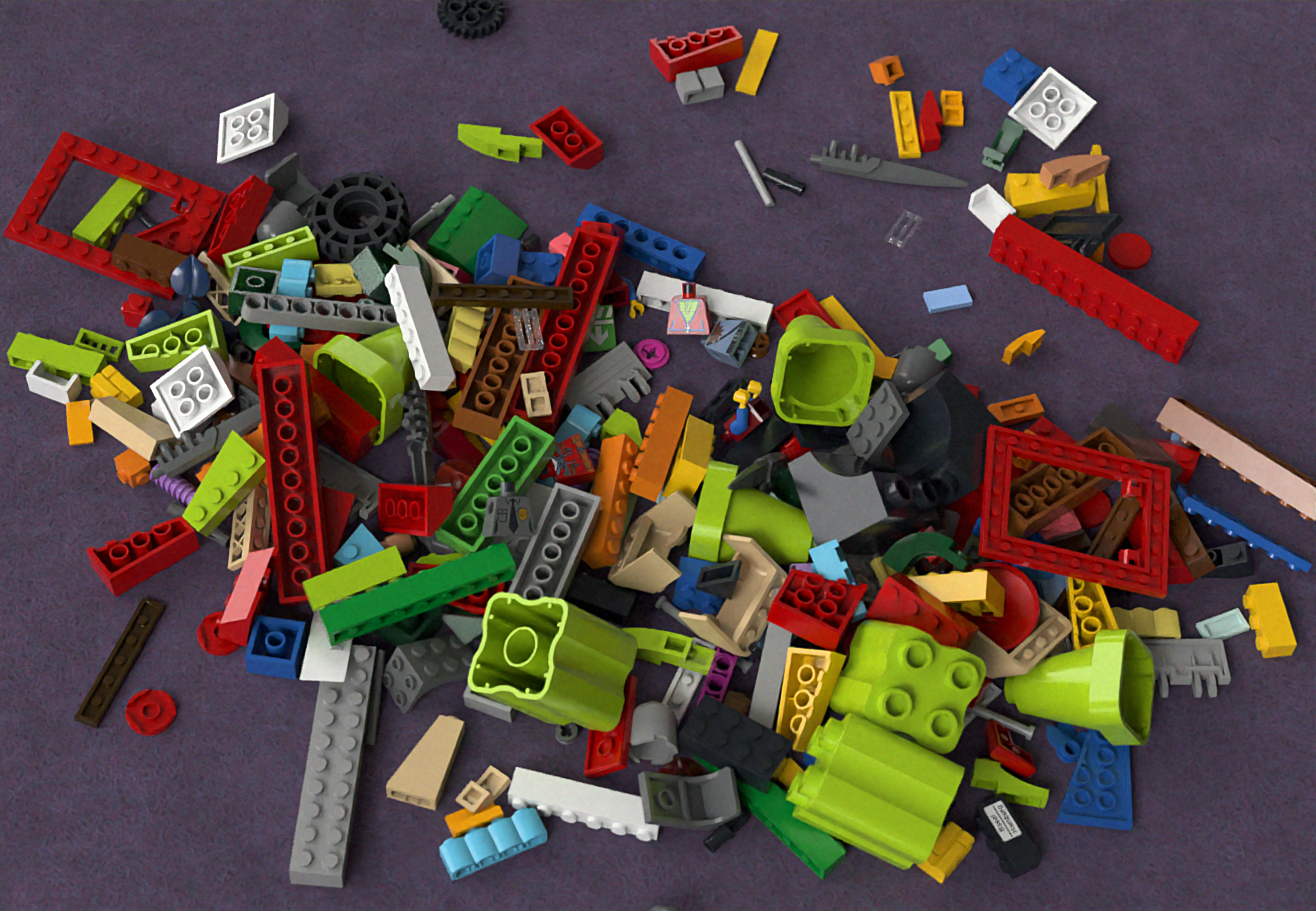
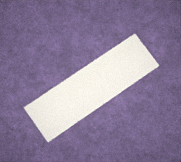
M319 611L314 612L300 680L344 682L352 639L334 645L341 646L344 650H330L333 646L330 645L325 633Z

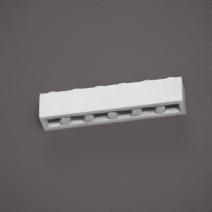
M394 264L385 277V285L388 288L391 303L396 312L397 322L400 325L403 340L409 352V359L412 362L415 377L421 390L446 391L455 379V374L419 267Z
M644 271L637 289V302L648 307L670 312L672 298L676 295H682V283L689 282ZM696 284V295L707 296L713 324L724 320H748L757 332L766 334L772 317L773 304Z
M519 767L515 769L508 792V804H511L514 809L535 807L537 813L541 816L549 817L552 814L560 816L562 820L569 823L580 821L594 829L601 827L609 828L618 835L629 833L636 835L638 839L643 841L657 840L660 826L645 824L641 797Z

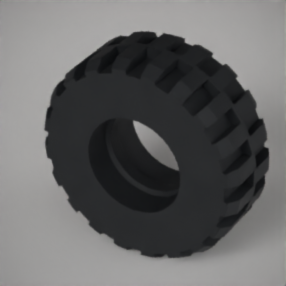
M352 172L340 178L332 179L329 184H325L319 190V194L316 193L311 201L312 205L308 209V226L315 238L319 254L324 259H329L331 264L359 263L360 271H364L366 268L380 267L382 263H388L393 259V257L382 250L386 243L393 247L397 244L402 246L408 241L410 236L411 220L403 192L391 180H385L383 176L375 173L372 175L368 172L357 174ZM358 213H370L378 217L375 222L362 229L352 230L341 226L347 218Z

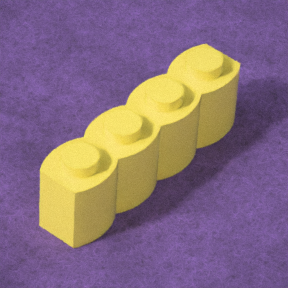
M453 306L444 339L453 369L465 374L469 368H473L477 358L475 353L482 342V339L479 337L486 325V321L483 320L490 307Z
M1120 607L1111 608L1118 628L1132 629L1140 639L1181 638L1178 613L1175 610L1159 608L1152 611L1138 607L1129 611Z

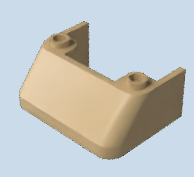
M677 490L639 516L627 531L620 547L617 564H613L608 579L613 584L648 593L662 592L669 583L682 574L681 571L667 560L671 548L682 545L687 539L686 533L688 528L694 523L697 506Z
M724 534L723 539L736 551L731 561H742L732 600L726 599L716 618L711 614L696 615L680 612L678 616L699 637L734 655L747 657L751 654L748 649L749 644L752 642L758 643L769 623L766 619L775 597L776 588H781L788 575L753 538Z
M1038 596L1040 616L1037 627L1010 654L980 631L977 632L968 649L964 651L983 660L986 666L985 676L988 678L1025 675L1032 671L1068 637L1072 630L1071 622Z

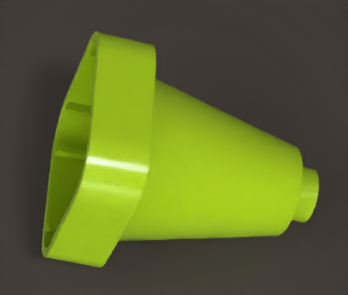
M802 315L792 320L778 344L771 384V397L778 415L787 422L840 427L854 424L867 406L875 367V356L867 338L854 330L834 329L824 320L814 315Z
M400 325L359 342L346 335H337L315 352L313 367L380 422L373 445H380L401 427L403 405L400 404V399L404 392L411 391V381H416L417 379L412 362L409 359L406 343L403 340Z
M710 460L693 523L688 557L720 564L730 562L736 551L723 539L724 534L753 538L778 565L808 563L809 550L817 546L805 512L753 487L736 490L727 489L728 485L738 476L739 466Z
M1132 629L1099 630L1095 637L1094 646L1044 658L1028 674L1008 676L1005 679L1004 690L1006 700L1009 704H1016L1022 714L1100 731L1112 745H1145L1149 740L1155 686V666L1151 651Z

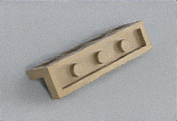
M202 251L197 259L208 264L210 283L211 279L217 281L216 291H212L209 287L206 295L222 316L235 324L239 329L242 316L235 321L234 309H239L241 312L245 296L248 292L243 286L234 288L228 277L227 270L207 257L208 252ZM222 294L228 295V306H223Z
M262 481L234 509L228 569L231 571L243 567L248 553L268 549L271 512L268 486ZM242 551V558L238 559V556Z

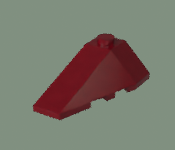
M433 411L431 413L434 439L432 450L462 472L472 476L488 454V451L475 433L452 426L455 415L452 411Z

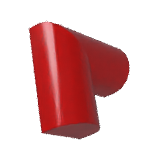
M990 718L984 726V734L990 757L1022 778H1029L1036 771L1033 756L1013 743L1008 728Z

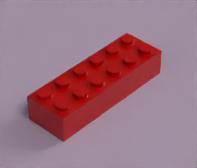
M275 336L256 351L250 379L258 386L256 365L302 359V357ZM309 364L312 391L319 395L333 416L316 429V434L326 444L339 452L341 457L355 464L372 449L380 422Z

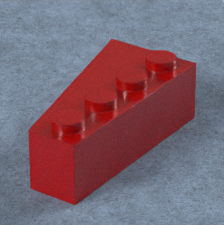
M733 25L708 29L704 34L691 32L686 37L676 38L675 35L667 36V40L658 41L657 38L650 39V58L669 83L676 81V74L690 71L698 73L700 69L715 67L743 57V37Z
M253 174L227 195L207 255L209 259L226 270L223 255L249 246L274 188Z
M180 516L154 525L152 530L131 533L129 538L117 542L116 539L108 541L106 546L97 549L94 546L87 548L86 552L93 569L113 595L117 597L200 549L195 530Z
M901 572L888 576L865 617L872 620L914 627L931 635L940 645L960 648L962 650L968 649L980 629Z

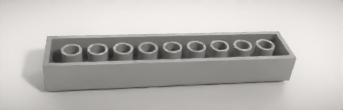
M557 482L555 483L535 529V536L531 538L508 593L519 594L531 601L542 597L564 600L602 511L601 497ZM469 684L467 685L463 695L466 707L512 723L517 711L516 709L477 693L469 687Z
M351 645L345 681H320L289 868L291 884L339 888L344 886L365 746L376 647ZM333 646L330 650L344 649L341 646Z

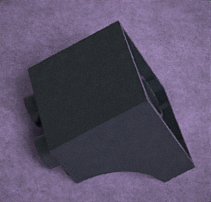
M948 368L902 399L910 415L890 440L895 459L894 473L924 476L930 480L939 495V503L935 506L937 512L978 488L985 474L988 428L991 424L1006 428Z
M813 451L788 463L816 546L837 539L844 554L874 555L894 545L900 539L917 533L922 528L929 527L940 521L935 507L939 503L937 489L924 476L876 472L864 457Z

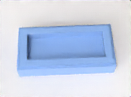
M966 285L924 292L923 294L930 314L972 306L973 303Z

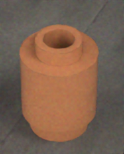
M402 533L392 534L385 537L384 541L379 542L384 549L396 545L400 557L414 552V546L417 545L414 535Z

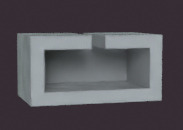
M716 66L700 69L698 73L690 71L676 74V90L683 105L723 97L724 82Z

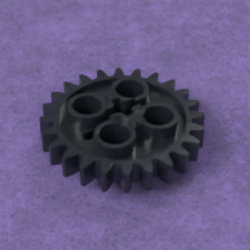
M440 0L437 17L439 23L442 24V29L448 28V34L455 32V37L461 34L463 39L470 36L471 40H474V36L477 35L482 39V34L490 36V31L496 32V27H501V21L504 20L503 1Z

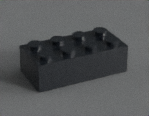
M707 694L704 695L680 731L679 736L680 748L720 770L725 767H732L735 778L766 795L790 759L794 745L792 740Z

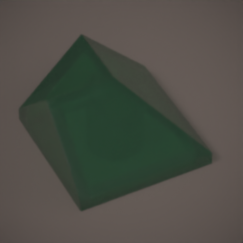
M450 604L443 614V620L466 646L472 640L482 641L484 615L473 614Z

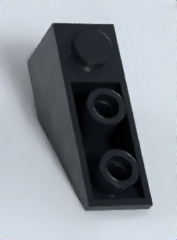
M1245 541L1206 549L1216 569L1199 578L1238 579L1254 575L1252 556Z

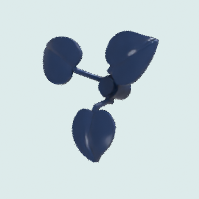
M189 255L185 261L175 268L171 275V285L174 291L179 295H188L182 310L171 320L169 313L165 310L158 309L149 312L138 326L137 337L173 324L183 315L189 318L202 313V302L198 297L206 295L210 287V279L205 267L194 255ZM220 320L225 341L229 337L233 339L235 336L241 340L240 332L235 324L228 320Z

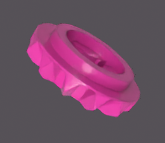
M642 340L633 350V353L643 366L649 368L650 371L653 368L661 369L664 364L667 365L669 350L659 340ZM655 350V357L647 359V353L651 354Z

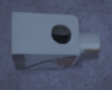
M748 320L718 321L710 335H702L701 342L714 359L740 368L758 332Z

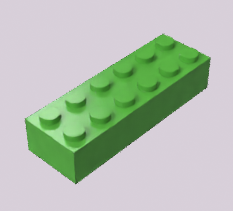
M514 415L454 500L453 511L435 531L437 540L464 556L471 552L475 553L484 550L490 546L497 536L482 537L488 497H501L500 482H515V496H525L556 452L555 437Z

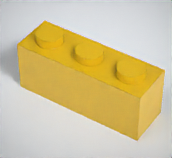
M1278 583L1249 585L1246 594L1243 595V606L1250 613L1249 625L1252 630H1255L1257 635L1255 639L1257 650H1261L1263 658L1292 655L1297 643Z

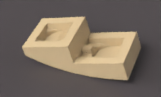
M544 371L521 374L520 380L528 418L552 415Z
M490 765L476 783L471 780L455 800L473 814H477L497 799L512 781Z

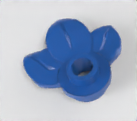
M1059 722L1056 727L1047 725L1046 737L1049 743L1056 748V754L1059 759L1065 763H1074L1079 757L1087 732L1076 734L1072 725Z

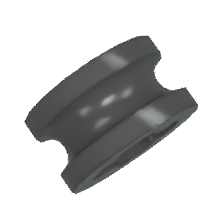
M575 723L556 726L555 737L559 743L569 745L576 741L578 729ZM567 728L571 729V736H562V729L566 731Z

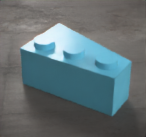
M361 523L334 555V569L385 549Z
M837 539L809 550L814 562L811 564V567L815 574L822 575L824 579L837 581L839 578L847 580V584L857 585ZM863 599L851 623L866 618L865 615L868 611Z

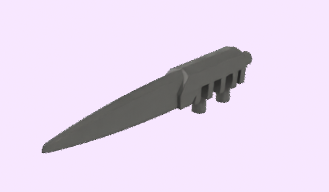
M837 141L831 142L830 150L823 147L822 156L811 154L810 162L820 164L821 171L863 179L869 178L903 184L944 187H967L970 184L948 175L883 161L880 158L872 157L868 160V155L863 154V157L859 156L860 146L858 145L852 146L851 154H846L847 151L845 150L839 153V142Z
M418 380L411 381V391L404 392L400 399V404L409 409V412L404 413L402 426L412 432L411 435L406 436V439L411 442L407 449L408 456H411L414 483L434 485L431 452L434 446L429 393L421 390ZM434 534L428 537L424 536L429 551L433 549Z
M260 403L233 416L216 427L209 428L205 431L204 435H201L200 432L197 433L195 439L192 438L188 430L181 432L180 436L185 444L182 446L176 445V449L173 451L167 442L160 444L159 448L164 456L161 457L159 455L156 457L160 467L150 472L153 478L156 480L166 474L171 480L217 454L232 430L242 437L256 428L262 422Z
M771 452L757 458L754 464L747 467L734 478L727 489H745L760 485L759 490L762 491L775 488L776 480L784 476L788 466V456L781 452Z

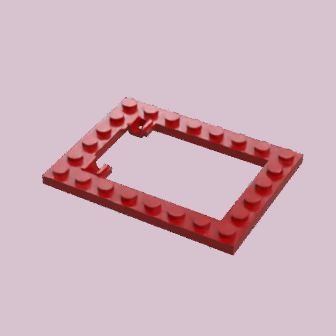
M63 131L5 229L4 237L172 301L176 295L173 288L164 287L150 279H143L135 273L119 270L113 265L112 252L38 224L75 160L175 198L170 209L186 217L187 223L172 251L185 256L194 255L196 257L226 201L227 193ZM183 202L189 204L187 208L182 206Z
M991 424L987 432L979 556L1164 599L1167 596L1171 468ZM1012 456L1122 482L1121 497L1128 499L1130 496H1136V501L1140 502V508H1143L1142 549L1140 548L1138 551L1121 549L1117 562L1008 536ZM1129 560H1134V565H1130Z

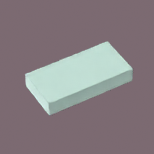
M1238 608L1196 624V628L1203 639L1224 640L1250 629L1249 624Z

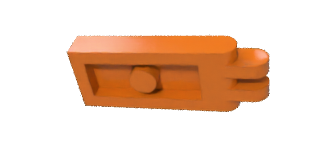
M1036 394L987 406V409L1004 426L1039 418L1044 415V409Z

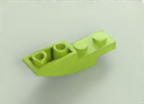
M458 124V139L483 154L514 162H519L520 156L542 158L543 141L541 139L501 135V128Z
M621 629L633 635L637 640L638 648L635 658L661 665L663 661L706 676L708 675L716 651L693 644V638L656 629Z

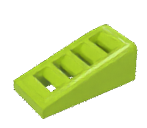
M81 328L74 345L85 350L98 351L105 355L107 361L118 362L125 343ZM93 343H98L96 348L92 347ZM103 344L107 345L105 351L101 350ZM112 346L118 347L114 354L109 353Z

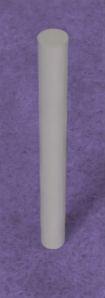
M742 140L736 141L735 147L766 207L774 206V201Z

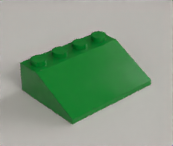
M470 186L428 241L427 252L435 259L460 268L473 277L472 281H474L478 250L496 233L519 240L528 228V225L491 194Z

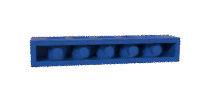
M588 203L576 220V227L580 228L582 221L610 223L625 229L623 251L621 253L689 283H694L705 266L706 253L662 235L660 232L648 229L639 223L625 219L621 215L611 213L600 206Z

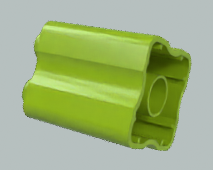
M503 592L492 596L487 604L482 623L483 637L481 645L473 656L469 671V687L477 693L546 723L565 725L574 722L587 729L605 732L614 729L620 720L623 709L625 680L632 670L638 648L636 638L559 598L542 597L531 601L519 594Z
M865 620L858 626L852 639L849 661L844 670L839 674L829 705L833 711L843 716L853 713L927 750L945 754L952 751L959 740L964 728L965 710L980 690L986 675V666L981 658L960 648L940 645L931 635L914 627L877 620Z
M853 713L847 714L841 722L831 717L825 727L819 725L813 733L806 750L807 754L816 757L814 766L810 764L805 773L799 771L796 774L786 796V800L796 804L792 816L903 870L909 869L913 863L917 865L924 863L935 845L945 815L963 777L964 767Z

